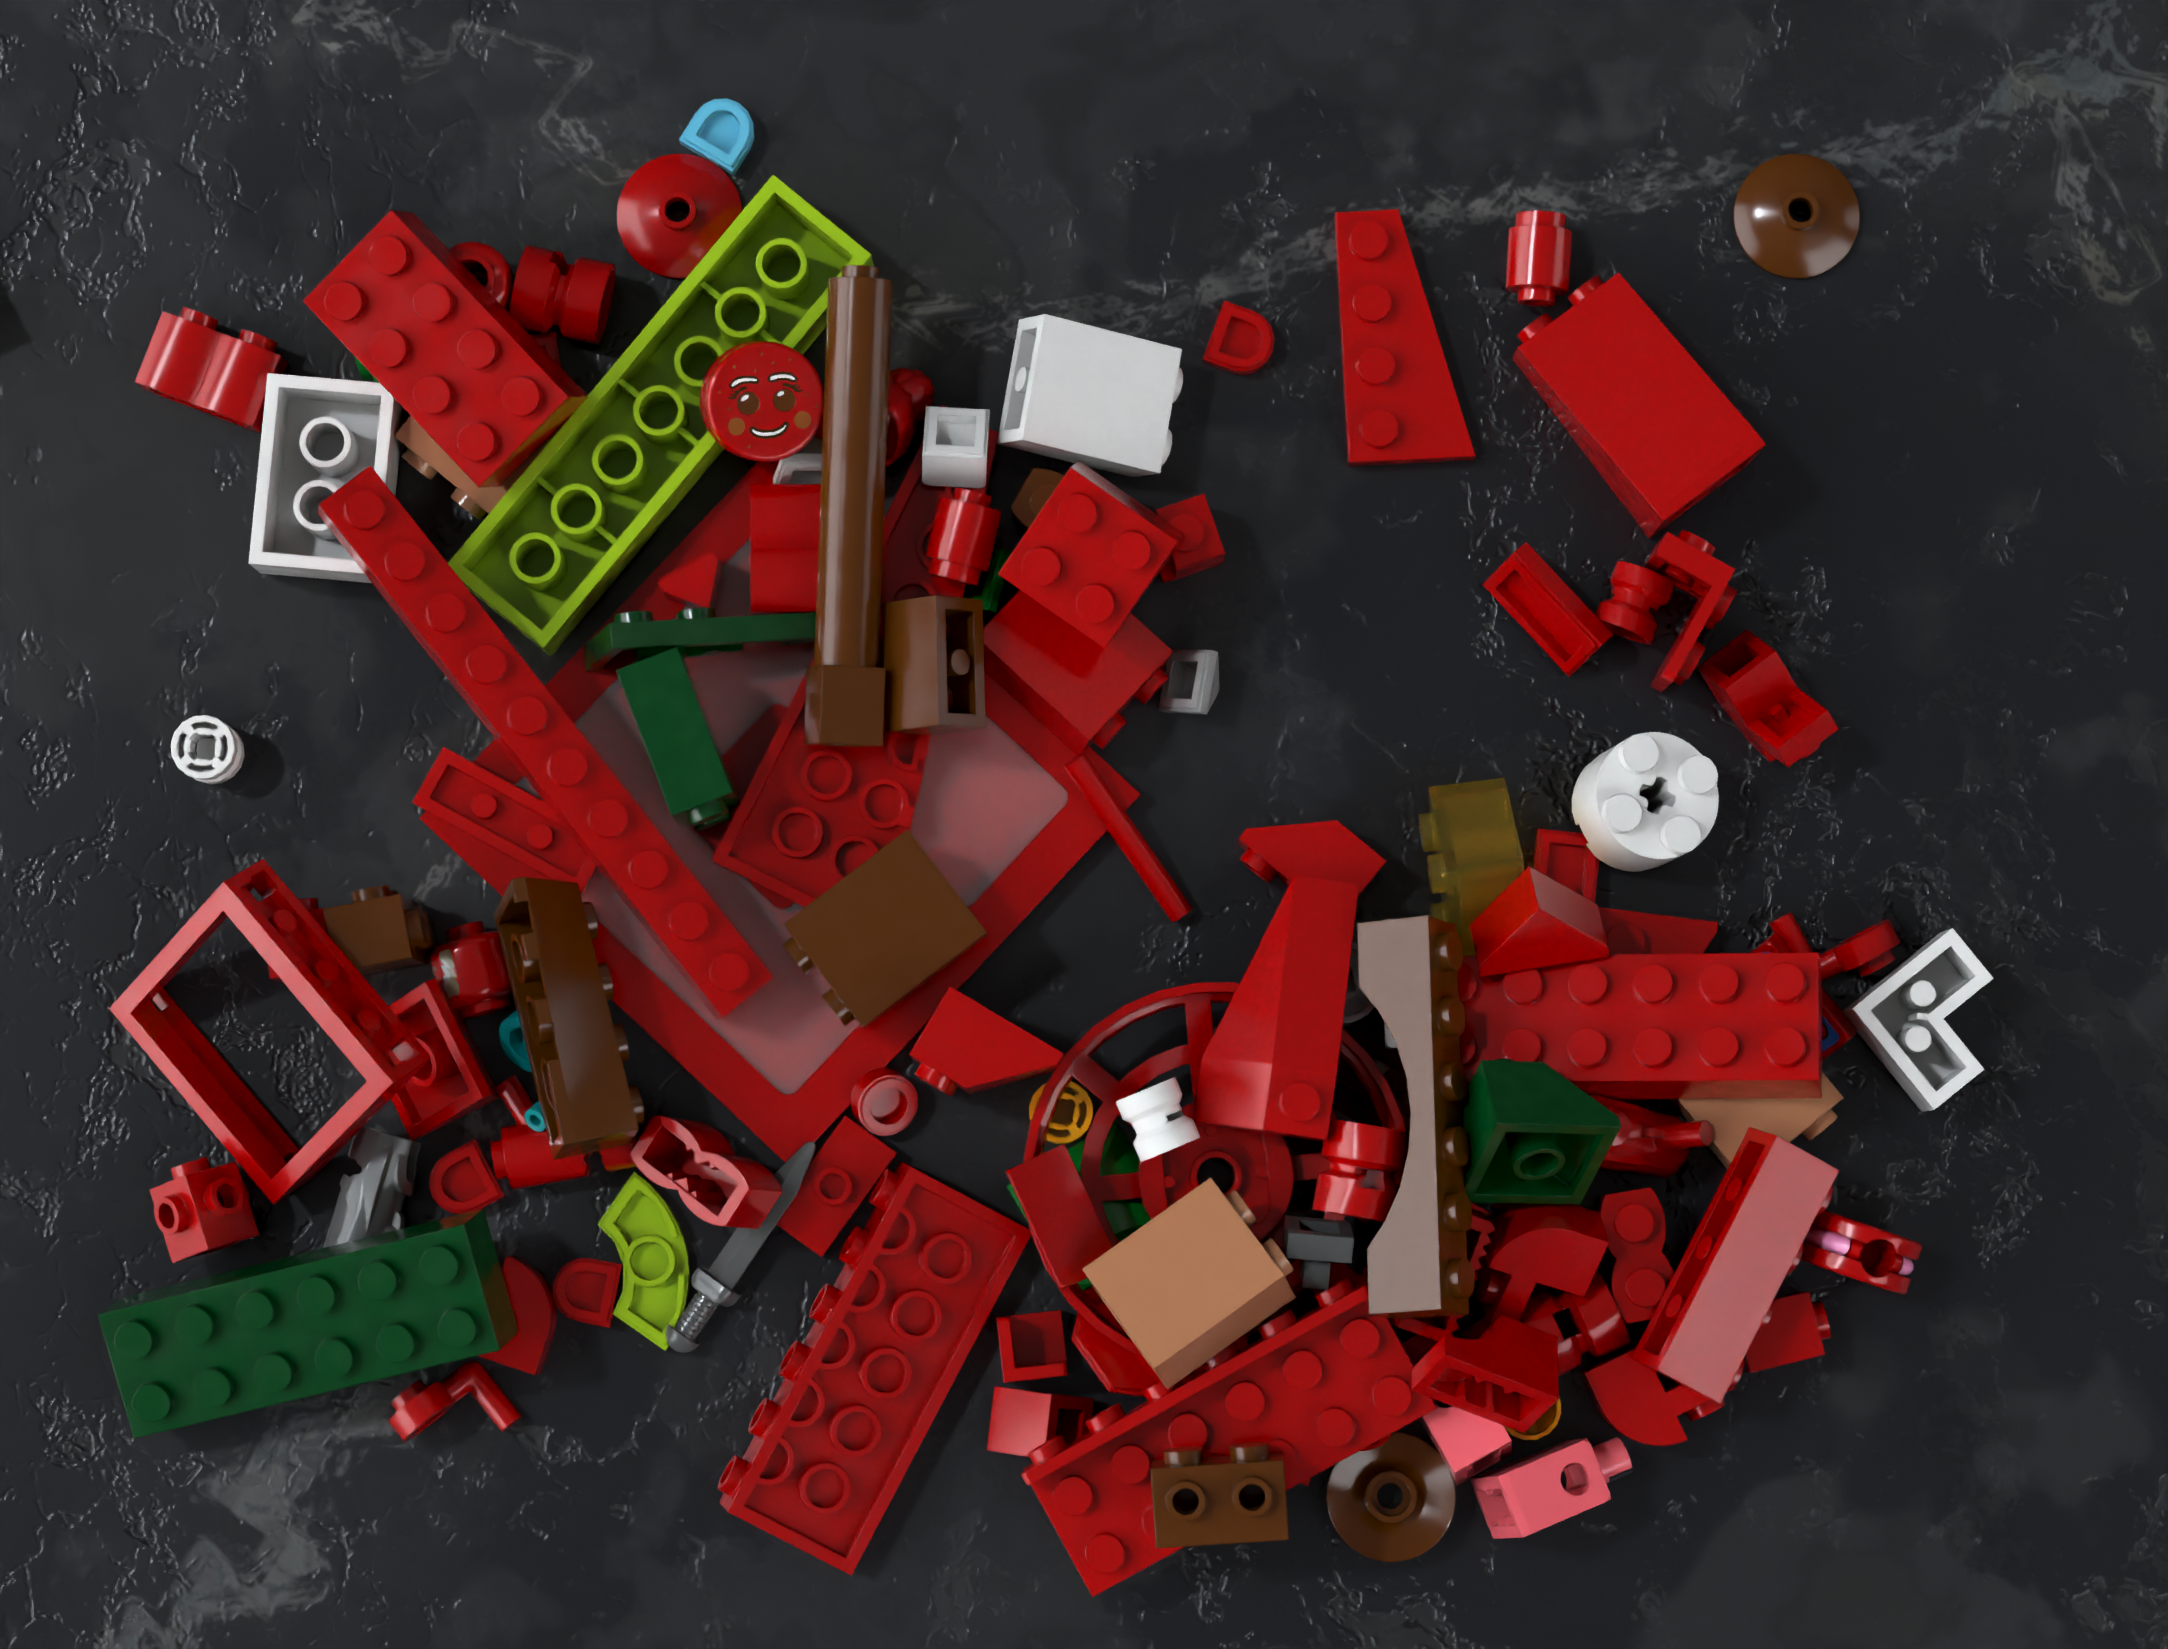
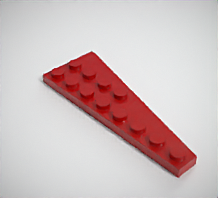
M989 428L986 485L983 488H956L986 494L997 448L998 432ZM923 442L884 517L878 668H884L882 603L932 595L963 598L966 586L964 583L928 574L931 559L925 557L939 497L952 499L955 487L928 486L923 484ZM814 658L809 667L814 666ZM807 671L711 859L713 863L803 908L907 829L909 832L911 831L932 735L885 732L884 707L883 746L864 748L804 745Z

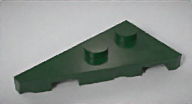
M693 608L677 612L676 620L653 621V613L650 611L620 613L614 616V623H609L584 645L586 671L607 669L606 664L619 652L635 650L636 660L641 661L675 647L679 649L684 658H695L744 651V644L782 642L785 646L815 641L816 612L716 617L715 609Z

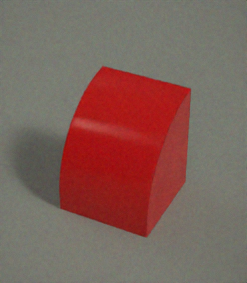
M994 1386L987 1451L1029 1457L1028 1453L1031 1450L1061 1434L1066 1443L1069 1444L1090 1432L1085 1421L1092 1417L1094 1398Z

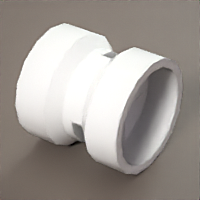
M208 715L193 716L182 722L174 732L171 741V754L177 767L195 780L207 784L223 783L234 777L241 768L245 756L244 744L238 732L218 718Z
M1175 1077L1116 1101L1122 1119L1131 1123L1137 1134L1133 1145L1140 1162L1200 1138L1193 1119L1184 1116L1179 1103L1183 1094Z

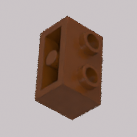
M932 595L882 603L884 668H886L884 696L885 732L939 735L985 729L983 601L981 599Z
M389 885L351 892L352 903L323 909L329 937L363 977L428 965L425 950L435 948L434 932L429 912L427 910L421 911L420 906H417L415 901L402 894H398V890H390Z
M1250 1442L1234 1444L1230 1446V1455L1204 1457L1203 1447L1169 1448L1164 1450V1460H1152L1150 1470L1156 1548L1289 1540L1284 1452L1270 1453L1269 1443Z

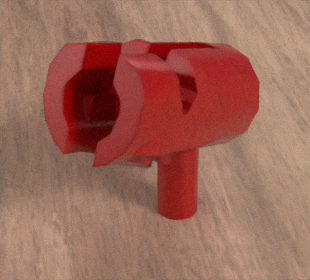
M517 1074L495 1087L517 1123L503 1126L501 1128L502 1140L491 1141L492 1161L497 1180L508 1178L512 1190L587 1177L589 1175L591 1165L588 1159L592 1152L553 1160L546 1129L537 1132L527 1125L524 1118L525 1112L535 1103ZM636 1134L629 1145L598 1151L602 1155V1163L607 1171L611 1172L637 1167L630 1154L637 1143Z
M1598 1095L1591 1096L1619 1117L1621 1128L1600 1168L1668 1178L1676 1173L1679 1167L1686 1162L1690 1148L1709 1146L1712 1142V1128L1707 1120L1682 1122L1679 1117L1653 1112L1638 1105Z

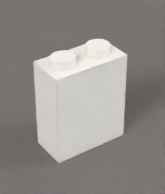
M1048 314L1019 319L997 444L1072 463L1080 461L1088 467L1133 478L1160 474L1161 466L1166 462L1172 446V433L1168 429L1172 403L1177 400L1183 384V372L1179 367L1182 349Z

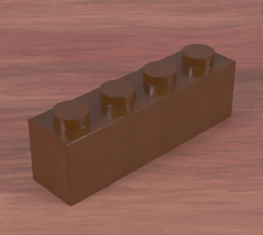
M531 877L511 879L494 913V919L553 1160L629 1145L639 1130L638 1123H643L644 1108L638 1087L636 1085L628 1086L622 1063L628 1061L629 1058L626 1034L621 1023H612L607 1003L608 1000L613 999L611 974L606 962L597 963L592 940L598 938V924L594 907L590 901L582 902L578 883Z

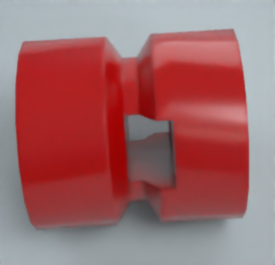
M527 245L516 272L509 314L524 329L546 333L553 325L559 326L564 338L598 345L603 337L611 309L615 288L616 266L612 263L581 256L571 265L566 263L562 252Z
M1330 1119L1328 1138L1323 1140L1321 1155L1330 1164L1329 1169L1319 1173L1317 1176L1312 1210L1385 1222L1400 1188L1393 1180L1394 1173L1403 1170L1405 1167L1409 1146V1132ZM1356 1168L1367 1169V1174L1362 1181L1361 1187L1356 1186Z
M1598 1270L1595 1272L1585 1297L1561 1290L1560 1294L1554 1296L1543 1290L1530 1296L1519 1322L1558 1337V1376L1580 1367L1582 1354L1589 1352L1599 1358L1630 1344V1338L1620 1312ZM1567 1313L1577 1335L1564 1340L1555 1318Z

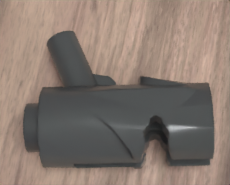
M363 1127L353 1137L348 1156L357 1161L362 1171L359 1174H343L341 1176V1190L323 1248L404 1228L405 1218L401 1211L405 1197L413 1194L416 1161L421 1146L420 1142Z

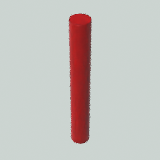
M1085 752L1069 760L1063 766L1170 921L1175 922L1189 913L1192 906Z

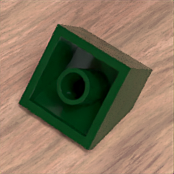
M1511 1059L1481 1060L1468 1086L1466 1097L1462 1100L1463 1128L1468 1135L1470 1143L1469 1160L1464 1166L1465 1193L1470 1202L1580 1205L1621 1128L1619 1117L1544 1062L1514 1061Z

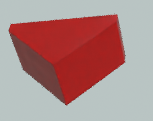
M1529 866L1470 924V934L1480 977L1609 956L1608 944L1598 905Z

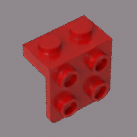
M1684 530L1680 532L1678 537L1667 532L1653 548L1643 566L1671 580L1677 589L1697 599L1650 687L1659 692H1663L1672 682L1681 686L1685 679H1689L1706 648L1705 645L1696 641L1703 627L1712 630L1716 623H1720L1737 592L1736 589L1727 585L1735 569L1712 556L1716 549L1712 544Z

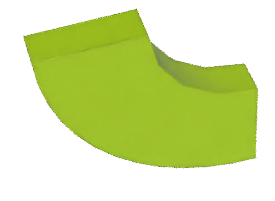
M634 1171L597 1224L614 1241L623 1263V1291L613 1315L664 1351H667L669 1345L666 1339V1325L669 1324L675 1328L677 1321H679L678 1319L687 1307L690 1289L689 1256L682 1230L670 1206L646 1179Z

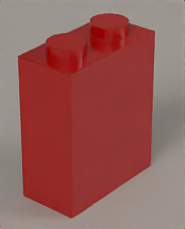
M1020 590L983 628L984 671L1076 755L1085 752L1093 742L1101 749L1105 748L1128 722L1121 715L1123 710L1135 698L1145 705L1169 679V676L1162 669L1174 651L1132 613L1114 639L1103 648Z

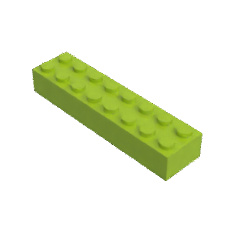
M772 175L589 393L588 398L574 411L448 562L450 567L471 592L549 656H552L724 450L709 434L700 411L701 385L712 363L731 347L751 341L784 344L803 355L827 327L828 279L841 277L842 266H874L872 254L776 176Z

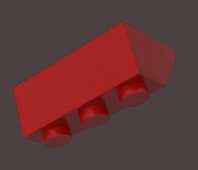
M950 986L909 1054L915 1062L920 1064L915 1072L919 1079L951 1098L958 1087L972 1094L1054 1073L1064 1058L1063 1053Z

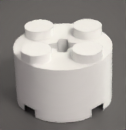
M1661 732L1632 735L1601 753L1585 766L1580 773L1572 795V814L1575 824L1580 825L1585 838L1589 842L1586 846L1595 857L1605 864L1630 872H1640L1659 867L1692 851L1711 831L1717 817L1719 804L1718 772L1711 759L1703 756L1695 747L1679 737Z

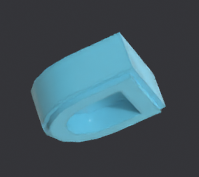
M727 98L714 99L703 104L694 114L679 138V142L682 146L735 176L754 142V124L749 112L740 103Z

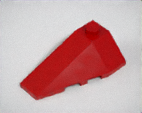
M1298 874L1293 876L1241 982L1237 986L1213 1037L1202 1055L1192 1118L1194 1122L1317 1141L1327 1140L1337 1076L1359 884Z

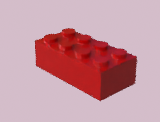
M390 210L303 300L310 310L479 488L500 487L588 398L577 384L413 212Z

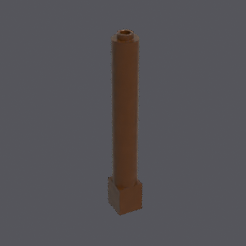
M842 266L841 277L828 279L814 666L807 667L804 745L864 748L883 746L886 668H878L893 281L880 278V268L874 266Z

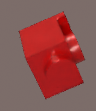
M1205 493L1156 509V515L1185 534L1159 572L1163 584L1223 564L1225 551Z

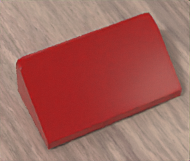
M1062 1144L1005 1171L1059 1290H1063L1086 1279L1087 1276L1082 1269L1112 1248L1065 1144Z

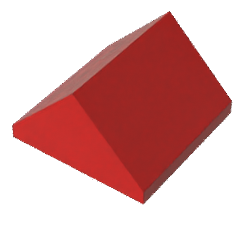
M434 978L426 981L389 1005V1008L431 1056L418 1072L391 1098L411 1140L421 1138L501 1098L495 1089L496 1084L464 1019L461 1018L460 1011L455 1010L451 1005L440 980ZM392 1050L386 1053L395 1065L401 1062Z

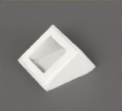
M926 406L922 452L923 484L928 486L983 488L986 485L989 409Z

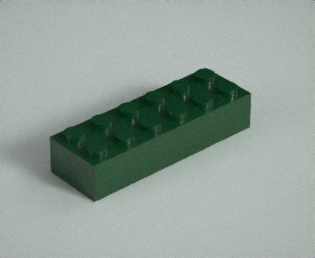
M484 1208L123 1297L98 1314L133 1438L498 1351L519 1333Z

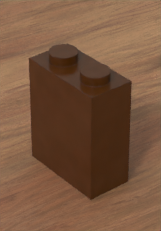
M907 829L785 922L783 925L792 937L782 945L805 975L814 968H817L831 986V989L824 993L822 997L844 1026H847L856 1019L865 1030L987 937V932Z

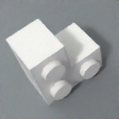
M1951 928L1937 934L1845 1008L1843 1013L1858 1029V1034L1922 1112L1935 1110L1985 1070L1944 1018L1989 983L1993 977L1956 931Z

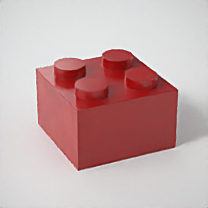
M1078 461L1069 468L998 572V575L1105 648L1114 639L1185 534Z

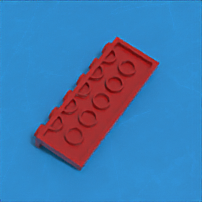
M901 1161L894 1172L886 1169L878 1179L869 1199V1203L876 1206L864 1229L856 1226L846 1239L839 1255V1260L845 1263L834 1286L826 1283L817 1294L809 1312V1318L815 1320L804 1343L797 1340L794 1341L785 1354L778 1375L784 1377V1380L773 1401L764 1398L759 1404L748 1427V1432L754 1435L743 1458L737 1455L731 1458L722 1473L717 1487L719 1491L723 1492L720 1504L728 1513L851 1576L1031 1236L1030 1229Z
M1346 1277L1332 1284L1327 1290H1322L1315 1295L1320 1306L1296 1318L1291 1308L1272 1317L1257 1327L1262 1336L1260 1339L1240 1350L1234 1341L1202 1364L1205 1368L1204 1370L1183 1381L1180 1380L1168 1390L1161 1380L1154 1382L1142 1390L1147 1401L1125 1413L1119 1403L1101 1411L1085 1421L1090 1432L1069 1444L1066 1443L1061 1434L1028 1453L1032 1464L1023 1469L1021 1476L1027 1486H1032L1092 1597L1183 1548H1156L1150 1468L1152 1460H1164L1165 1449L1190 1446L1203 1447L1204 1457L1230 1455V1446L1234 1444L1250 1442L1269 1443L1270 1453L1284 1452L1287 1491L1437 1409L1432 1398L1411 1390V1369L1414 1367V1364L1389 1319L1369 1315L1367 1280L1354 1286L1350 1278Z

